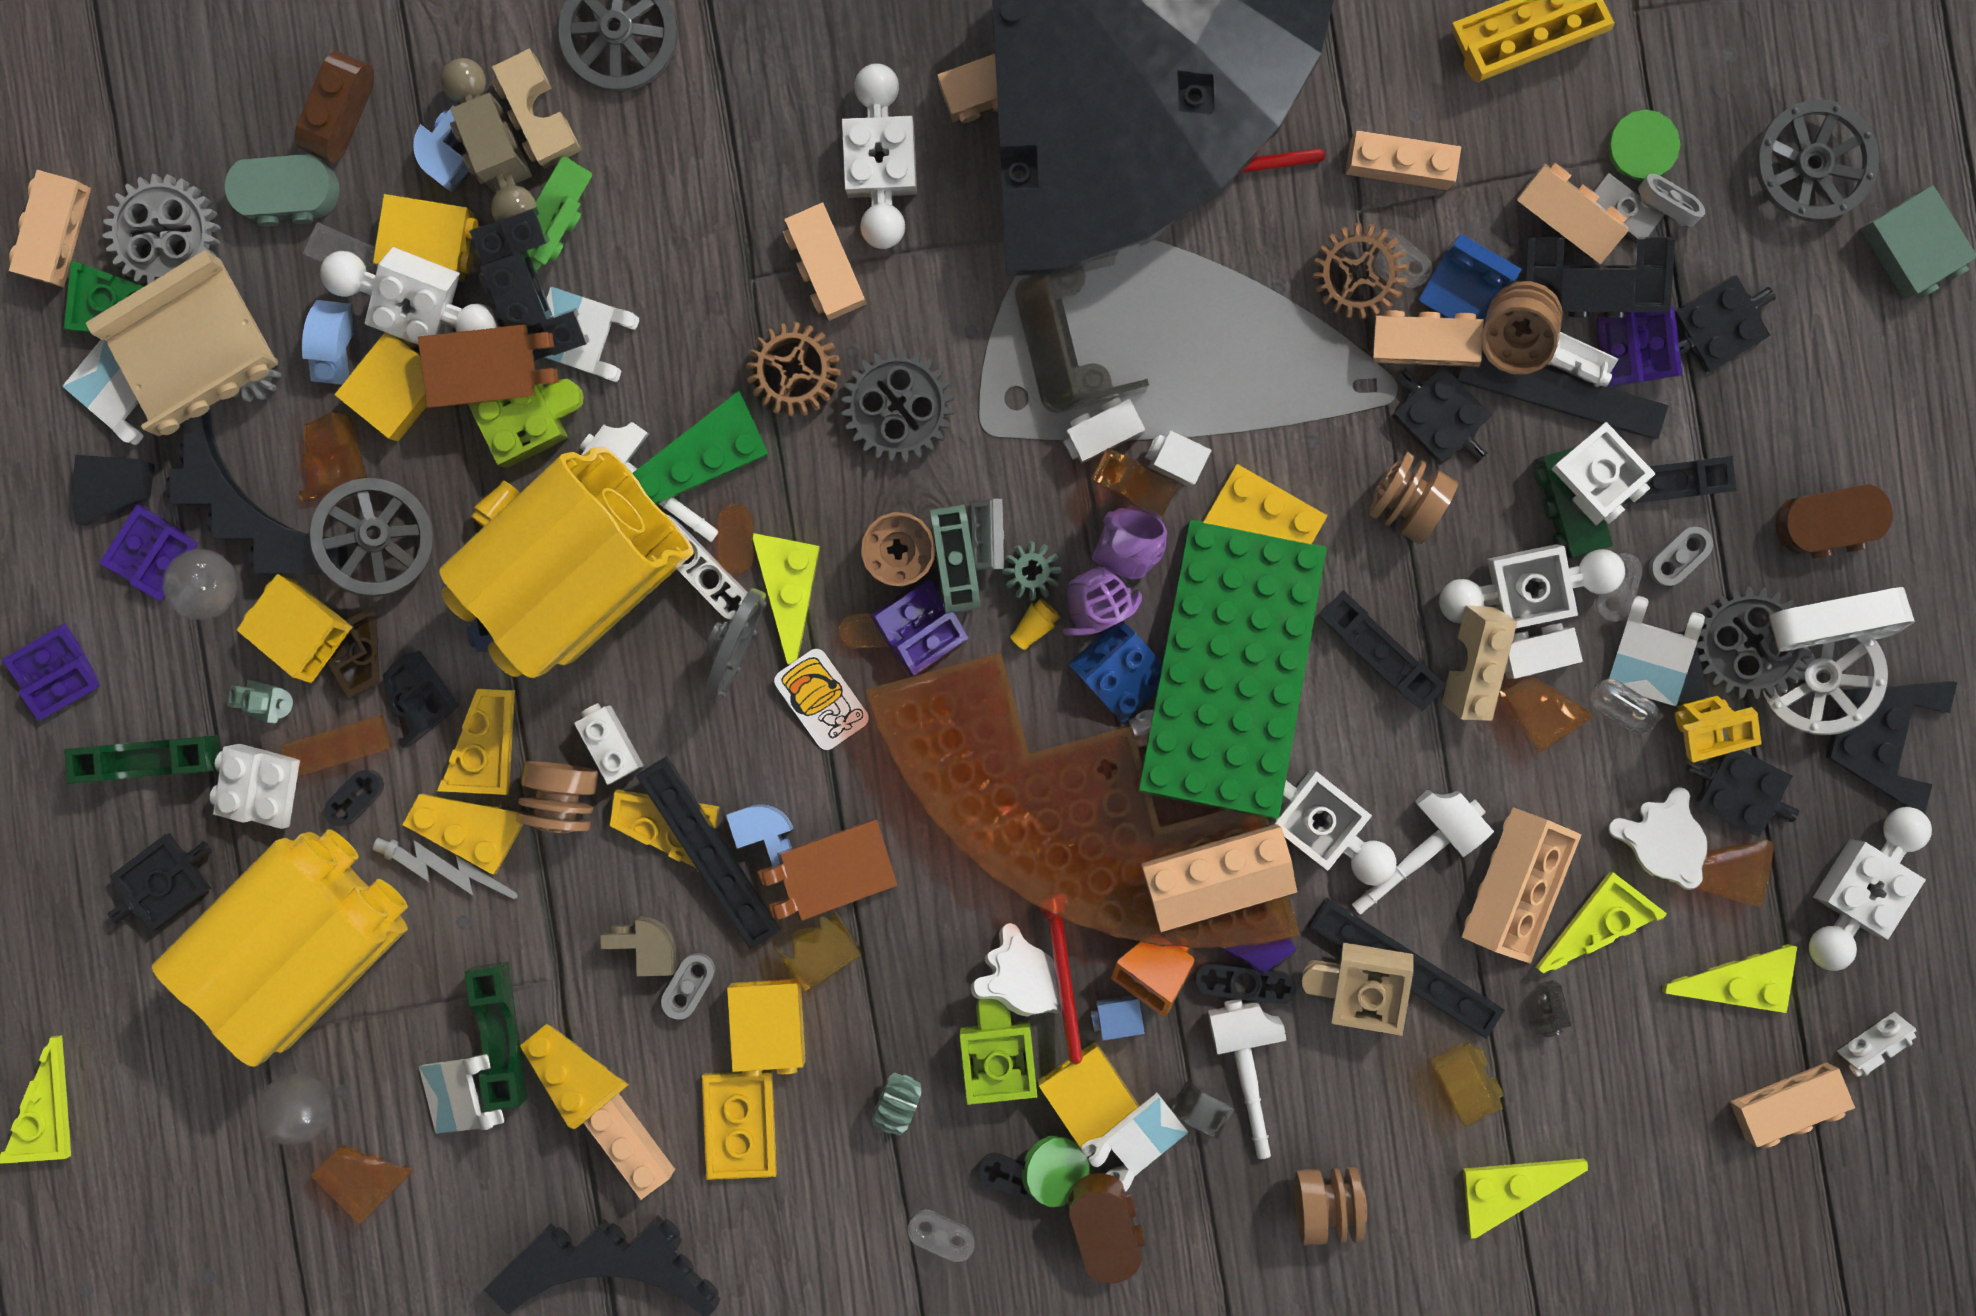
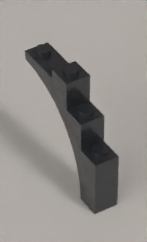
M209 409L205 414L189 418L181 423L183 442L179 447V457L183 463V469H170V477L166 479L165 490L167 497L170 498V504L180 506H211L212 512L208 513L207 526L209 532H212V539L253 540V546L249 550V562L251 567H254L255 574L322 575L311 553L309 534L295 530L269 516L253 503L234 481L220 455L212 429L211 410ZM348 545L326 550L329 559L340 571L348 560Z
M659 1215L630 1243L625 1240L626 1235L619 1226L614 1223L609 1224L604 1219L576 1247L571 1244L572 1239L561 1227L556 1228L550 1223L484 1289L507 1315L529 1298L552 1286L579 1278L601 1276L636 1279L661 1287L686 1301L702 1316L712 1314L720 1301V1298L717 1296L719 1293L716 1287L709 1280H702L693 1271L694 1266L685 1255H678L675 1252L682 1241L679 1237L680 1231L674 1223L668 1219L663 1220Z

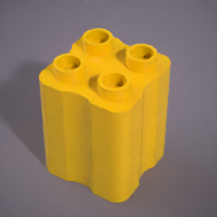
M596 447L591 448L584 455H579L575 452L561 454L440 567V576L446 584L441 594L446 605L459 618L468 622L478 618L493 638V641L488 645L489 654L501 670L513 677H519L521 674H524L527 677L536 678L546 674L556 664L564 666L579 658L688 560L694 551L687 538L672 520L649 498L640 482L625 464L609 449Z
M328 829L321 836L312 832L303 833L294 841L287 838L276 840L152 964V970L160 982L180 1002L193 1010L206 1023L213 1035L237 1059L246 1065L256 1067L265 1062L274 1052L282 1053L289 1049L408 930L407 924L400 916L408 908L404 898L390 884L381 879H376L370 886L362 881L350 867L359 858L356 850L346 839L333 830Z

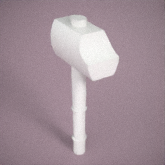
M633 422L622 428H612L603 425L595 437L589 434L582 442L580 448L584 452L581 455H584L591 448L605 447L612 451L633 473L637 468L630 464L629 461L649 434ZM674 497L659 503L663 509L671 512L694 529V532H698L710 542L720 532L706 522L705 518L699 517Z
M1426 790L1415 802L1438 830L1396 866L1395 873L1390 880L1384 884L1373 886L1368 891L1366 890V893L1352 903V906L1361 915L1449 843L1463 857L1476 849L1494 832L1481 817L1486 813L1475 799L1469 803L1458 790L1444 795Z
M1241 999L1226 1001L1223 1008L1208 1010L1209 1023L1217 1054L1234 1051L1240 1084L1245 1097L1244 1103L1247 1105L1256 1155L1258 1159H1266L1271 1156L1267 1139L1269 1135L1266 1134L1251 1048L1286 1041L1285 1029L1279 1016H1271L1265 1013L1257 1001L1242 1004Z

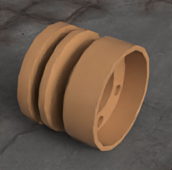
M1532 281L1514 282L1503 287L1494 295L1487 311L1486 322L1482 332V349L1488 361L1499 370L1511 374H1530L1547 365L1553 359L1558 347L1559 333L1562 325V306L1557 296L1546 286Z
M1406 451L1393 466L1389 467L1373 494V501L1368 515L1377 519L1386 507L1389 508L1384 517L1383 524L1389 526L1401 515L1404 519L1399 533L1421 545L1443 516L1457 490L1459 482L1440 470L1432 474L1427 481L1423 480L1422 477L1427 463L1421 460L1412 472L1408 471L1414 460V455Z
M893 512L880 516L869 525L862 538L861 557L865 568L873 578L886 585L905 586L915 583L929 571L934 561L935 543L931 531L922 520L909 513ZM895 539L899 540L900 545H906L907 552L901 554L900 560H895L894 554H888L887 547L893 546V540Z
M525 761L521 785L536 790V796L519 798L518 804L534 808V811L517 812L516 821L537 830L554 833L590 830L591 821L576 817V813L587 814L593 812L592 806L579 802L578 798L579 795L595 794L598 770L561 763Z
M1356 1166L1345 1169L1344 1183L1339 1168H1332L1330 1184L1324 1183L1319 1169L1296 1170L1294 1175L1295 1210L1302 1246L1325 1245L1328 1239L1329 1228H1334L1339 1244L1347 1241V1227H1349L1353 1243L1363 1242L1365 1238V1222L1367 1221V1202L1365 1190L1361 1184Z

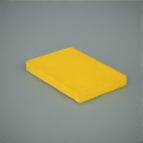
M763 1071L762 1075L751 1077L742 1076V1072L704 1073L702 1075L706 1180L776 1177L772 1071Z

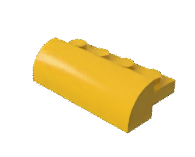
M1509 0L1453 22L1451 31L1465 58L1463 65L1465 70L1475 82H1480L1612 30L1614 21L1603 0Z

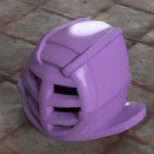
M1131 504L1127 509L1118 508L1106 514L1103 520L1105 526L1097 547L1093 552L1092 560L1121 577L1128 579L1143 578L1147 572L1159 563L1164 555L1167 537L1164 523L1153 512Z
M1098 566L1081 573L1071 580L1066 587L1069 617L1073 620L1076 628L1062 629L1063 634L1066 636H1087L1101 632L1125 620L1137 611L1142 601V594L1138 589L1132 593L1130 588H1127L1115 574L1105 567Z

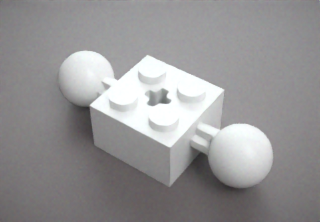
M875 63L861 69L854 83L855 94L858 100L867 107L868 118L842 119L845 190L848 198L871 197V207L867 209L861 219L860 228L863 238L875 248L887 249L899 243L905 232L904 218L900 211L892 206V196L917 195L915 134L913 116L888 117V106L895 101L898 95L899 82L892 69L883 64ZM877 152H884L885 155H889L884 156L881 163H876L875 157H872Z
M392 247L378 264L376 275L367 272L363 261L357 255L348 251L334 252L328 255L322 262L320 278L329 292L342 297L352 296L359 291L371 295L365 324L419 345V336L443 334L446 325L454 327L456 332L500 327L495 319L493 309L487 305L475 303L463 309L452 305L460 275L459 272Z
M1559 544L1488 558L1492 580L1491 585L1479 587L1475 582L1467 579L1451 581L1443 588L1439 598V605L1447 619L1459 624L1462 622L1466 605L1487 607L1497 605V608L1517 621L1516 628L1578 616L1573 588L1584 586L1587 590L1596 594L1611 593L1622 584L1625 577V566L1622 559L1616 553L1606 549H1599L1588 553L1582 559L1579 566L1569 568L1565 546ZM1530 579L1539 582V587L1534 588L1533 595L1525 591V586Z
M1310 770L1297 787H1294L1286 780L1280 817L1278 820L1271 819L1268 823L1269 825L1278 824L1281 826L1284 837L1327 871L1344 852L1351 858L1352 871L1361 882L1376 886L1390 880L1395 873L1397 863L1392 849L1383 842H1363L1356 836L1371 818V814L1317 771ZM1324 811L1323 819L1326 821L1325 825L1320 826L1317 824L1313 827V815Z
M1902 807L1888 815L1883 827L1887 842L1881 851L1866 842L1849 839L1813 896V898L1840 914L1834 926H1826L1817 930L1810 939L1809 953L1812 960L1819 967L1829 971H1839L1847 968L1856 957L1857 946L1853 936L1859 927L1872 935L1889 939L1926 880L1900 864L1906 852H1914L1923 848L1931 838V823L1928 817L1920 810L1912 807ZM1871 883V890L1869 891L1867 886Z

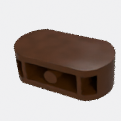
M333 51L325 58L296 125L295 144L297 148L331 163L337 162L345 154L373 88L374 70L370 64L339 51Z
M1872 484L1789 499L1778 511L1776 532L1779 540L1788 550L1796 554L1811 553L1812 559L1834 555L1833 548L1845 546L1846 552L1868 549L1869 541L1879 540L1888 532L1893 519L1892 505L1887 495Z
M1103 1173L1084 1176L1072 1186L1069 1192V1216L1086 1272L1093 1279L1103 1283L1125 1281L1132 1277L1139 1269L1142 1262L1141 1247L1146 1246L1142 1225L1135 1226L1133 1217L1137 1216L1133 1195L1126 1196L1123 1183L1114 1176Z

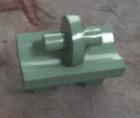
M247 680L246 687L231 685L227 705L241 708L244 715L269 723H277L278 718H283L289 714L293 707V699L287 690L263 682Z

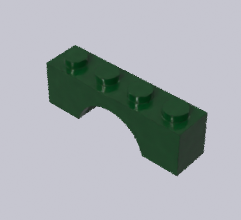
M219 735L64 749L67 784L216 770L215 759L220 753Z
M509 961L474 966L464 972L469 1007L475 1013L479 1025L482 1055H488L491 1067L480 1070L479 1074L483 1111L519 1107L527 1099Z

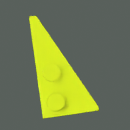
M754 533L753 541L787 664H792L799 658L820 546Z
M1609 871L1535 968L1542 973L1556 970L1567 965L1568 961L1578 956L1594 952L1614 942L1620 936H1627L1635 932L1637 928L1653 920L1664 918L1667 913L1614 872Z
M1786 944L1781 946L1782 948L1771 952L1748 956L1745 960L1725 963L1690 977H1680L1674 979L1671 983L1663 985L1662 992L1787 1013L1797 947Z
M62 1035L49 1038L48 1045L42 1051L39 1058L41 1064L34 1080L30 1081L19 1107L20 1114L14 1120L11 1127L12 1135L5 1151L0 1154V1164L66 1159L71 1156Z
M1583 1158L1463 1168L1469 1237L1473 1239L1481 1236L1588 1171L1587 1161Z

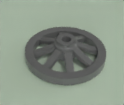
M566 0L559 18L558 35L560 46L567 62L587 83L606 91H632L653 82L668 67L677 46V20L668 0H641L625 12L623 11L625 0H613L611 10H607L598 0ZM584 2L600 18L599 21L574 23L576 15ZM657 5L662 14L664 28L633 23V21ZM613 24H621L619 30L610 31ZM600 34L584 54L579 57L574 46L573 35ZM635 36L663 40L661 48L653 61L634 41ZM607 45L610 46V76L600 74L589 68L591 63ZM625 47L644 67L639 72L628 76H622L621 49Z
M1808 100L1786 109L1767 126L1756 150V174L1766 197L1785 214L1805 221L1830 220L1852 210L1869 194L1879 170V148L1872 129L1856 111L1844 104L1831 100ZM1824 115L1825 119L1814 143L1811 144L1803 116ZM1838 120L1851 130L1854 137L1829 148L1826 144ZM1789 122H1791L1800 152L1776 140L1779 133ZM1860 146L1862 169L1835 164L1836 157ZM1772 153L1794 163L1793 167L1774 175ZM1809 159L1815 163V169L1809 166ZM1827 175L1856 180L1858 183L1853 191L1843 199ZM1799 177L1801 182L1796 201L1780 185ZM1814 181L1831 203L1830 206H1809Z
M361 478L336 487L323 498L316 508L310 524L309 543L317 567L331 583L351 594L379 597L404 589L420 575L431 554L433 533L427 512L412 493L400 485L387 480ZM368 493H379L393 498L379 517L374 516ZM357 494L363 519L360 520L336 507V505L343 499ZM401 505L409 511L416 523L415 525L388 526V522ZM327 516L355 530L352 533L323 539V527ZM370 529L376 530L379 538L371 539L367 536L366 532ZM419 536V547L415 559L392 542L390 538ZM355 544L357 548L340 571L331 562L326 550ZM383 550L407 568L405 572L386 581ZM365 554L371 555L375 583L362 582L350 578Z
M751 588L740 604L735 616L729 622H724V624L717 622L706 645V648L711 650L714 658L705 689V698L718 703L722 698L726 697V692L736 673L741 671V662L752 637L757 634L756 627L763 607L766 606L765 592Z

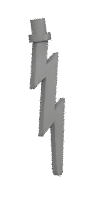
M377 838L372 850L383 854L384 859L389 861L397 860L428 882L427 865L472 896L474 895L470 878L515 900L518 898L516 892L457 855L456 859L459 870L416 841H414L416 857L402 849L396 840L392 839L388 842Z

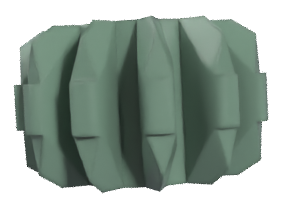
M1033 541L1028 543V554L1024 553L1020 545L1015 546V551L1020 558L1017 560L1011 555H1007L1005 558L1008 563L1015 565V569L1004 568L1002 570L1003 575L1015 574V578L1006 583L1007 588H1012L1019 583L1021 586L1016 592V597L1018 598L1023 596L1025 588L1030 589V601H1035L1036 588L1040 589L1044 597L1049 596V592L1043 584L1046 582L1056 588L1059 582L1050 578L1049 574H1061L1062 572L1061 567L1049 568V564L1058 559L1057 554H1053L1045 559L1043 556L1047 552L1048 546L1043 544L1039 554L1034 553L1035 543ZM1031 561L1037 563L1036 568L1040 566L1042 569V574H1037L1035 581L1027 580L1028 575H1022V569L1027 568L1028 562Z
M897 1073L890 1075L883 1086L875 1106V1111L872 1115L873 1125L881 1128V1131L888 1134L893 1133L898 1136L903 1134L907 1130L909 1123H911L922 1093L921 1083L905 1074L903 1076Z

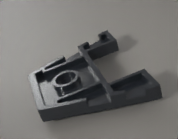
M1940 681L1887 686L1879 707L1865 722L1849 731L1831 735L1826 758L1863 781L1872 784L1890 798L1896 799L1907 807L1918 809L1925 814L1933 784L1898 776L1901 756L1914 705L1950 713L1957 682ZM1872 688L1844 689L1842 691L1858 709L1866 701ZM1839 705L1835 720L1848 716Z

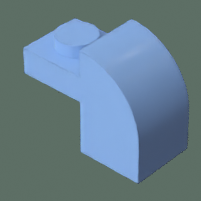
M445 110L436 119L435 129L432 133L420 124L414 137L413 147L420 167L439 184L453 193L469 170L463 156L452 149L457 143V139L451 129L450 122L455 120L451 110Z
M316 300L310 309L303 329L302 357L303 359H308L311 381L342 385L349 377L346 347L354 335L350 303Z
M753 805L726 815L736 847L740 848L764 840L772 866L780 863L777 853L792 848L789 839L783 840L781 834L791 831L793 825L789 818L779 809L769 805Z

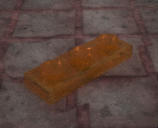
M379 715L281 745L280 748L284 756L300 760L297 776L300 777L392 749L393 745L384 715Z

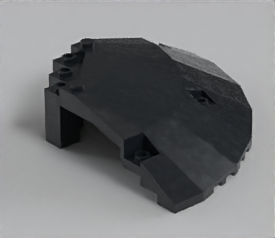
M992 0L1006 276L1060 274L1086 265L1087 261L1104 255L1110 257L1118 254L1119 250L1136 244L1142 246L1164 233V229L1177 220L1181 221L1186 218L1189 212L1201 204L1205 205L1220 195L1236 174L1241 173L1257 156L1259 150L1280 130L1289 110L1299 97L1301 89L1320 60L1334 0ZM1190 94H1198L1201 99L1199 101H1192L1188 96ZM1017 170H1022L1026 175L1018 179L1013 176V173Z

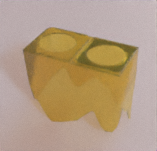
M835 909V913L831 915V921L821 916V929L816 927L803 928L793 932L794 959L786 957L774 946L775 951L804 991L810 990L862 954L861 946Z

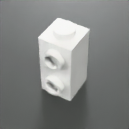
M1120 397L1115 398L1101 406L1102 413L1092 418L1089 413H1086L1070 421L1072 428L1066 431L1068 439L1063 442L1072 460L1078 457L1081 464L1145 432V428L1130 399L1122 402Z
M1562 623L1541 627L1542 634L1529 637L1528 631L1514 634L1505 669L1506 678L1515 679L1583 662L1575 628L1563 629Z
M599 703L580 713L582 719L574 724L607 785L644 766L612 706L601 708Z

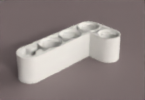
M667 515L687 538L695 552L692 562L689 564L683 563L677 570L726 619H732L737 610L729 611L728 608L731 606V602L725 596H719L718 599L715 596L725 591L732 598L741 597L740 605L748 592L677 519ZM713 569L719 575V583L715 588L708 589L703 583V576L708 570Z
M1903 587L1790 608L1769 616L1779 651H1789L1870 634L1875 640L1897 634L1915 622Z

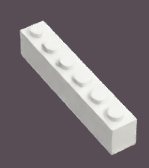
M1170 430L1163 436L1159 434L1153 440L1145 458L1151 460L1148 468L1183 485H1195L1212 450Z

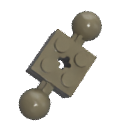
M468 58L451 60L444 66L440 76L441 87L445 95L452 101L460 103V105L450 108L455 120L450 122V126L459 143L462 142L467 150V153L463 154V159L470 174H475L480 184L485 183L493 192H496L491 201V213L494 220L497 221L537 207L532 194L525 188L516 186V183L532 177L507 113L490 92L482 95L486 88V76L483 69L475 61Z

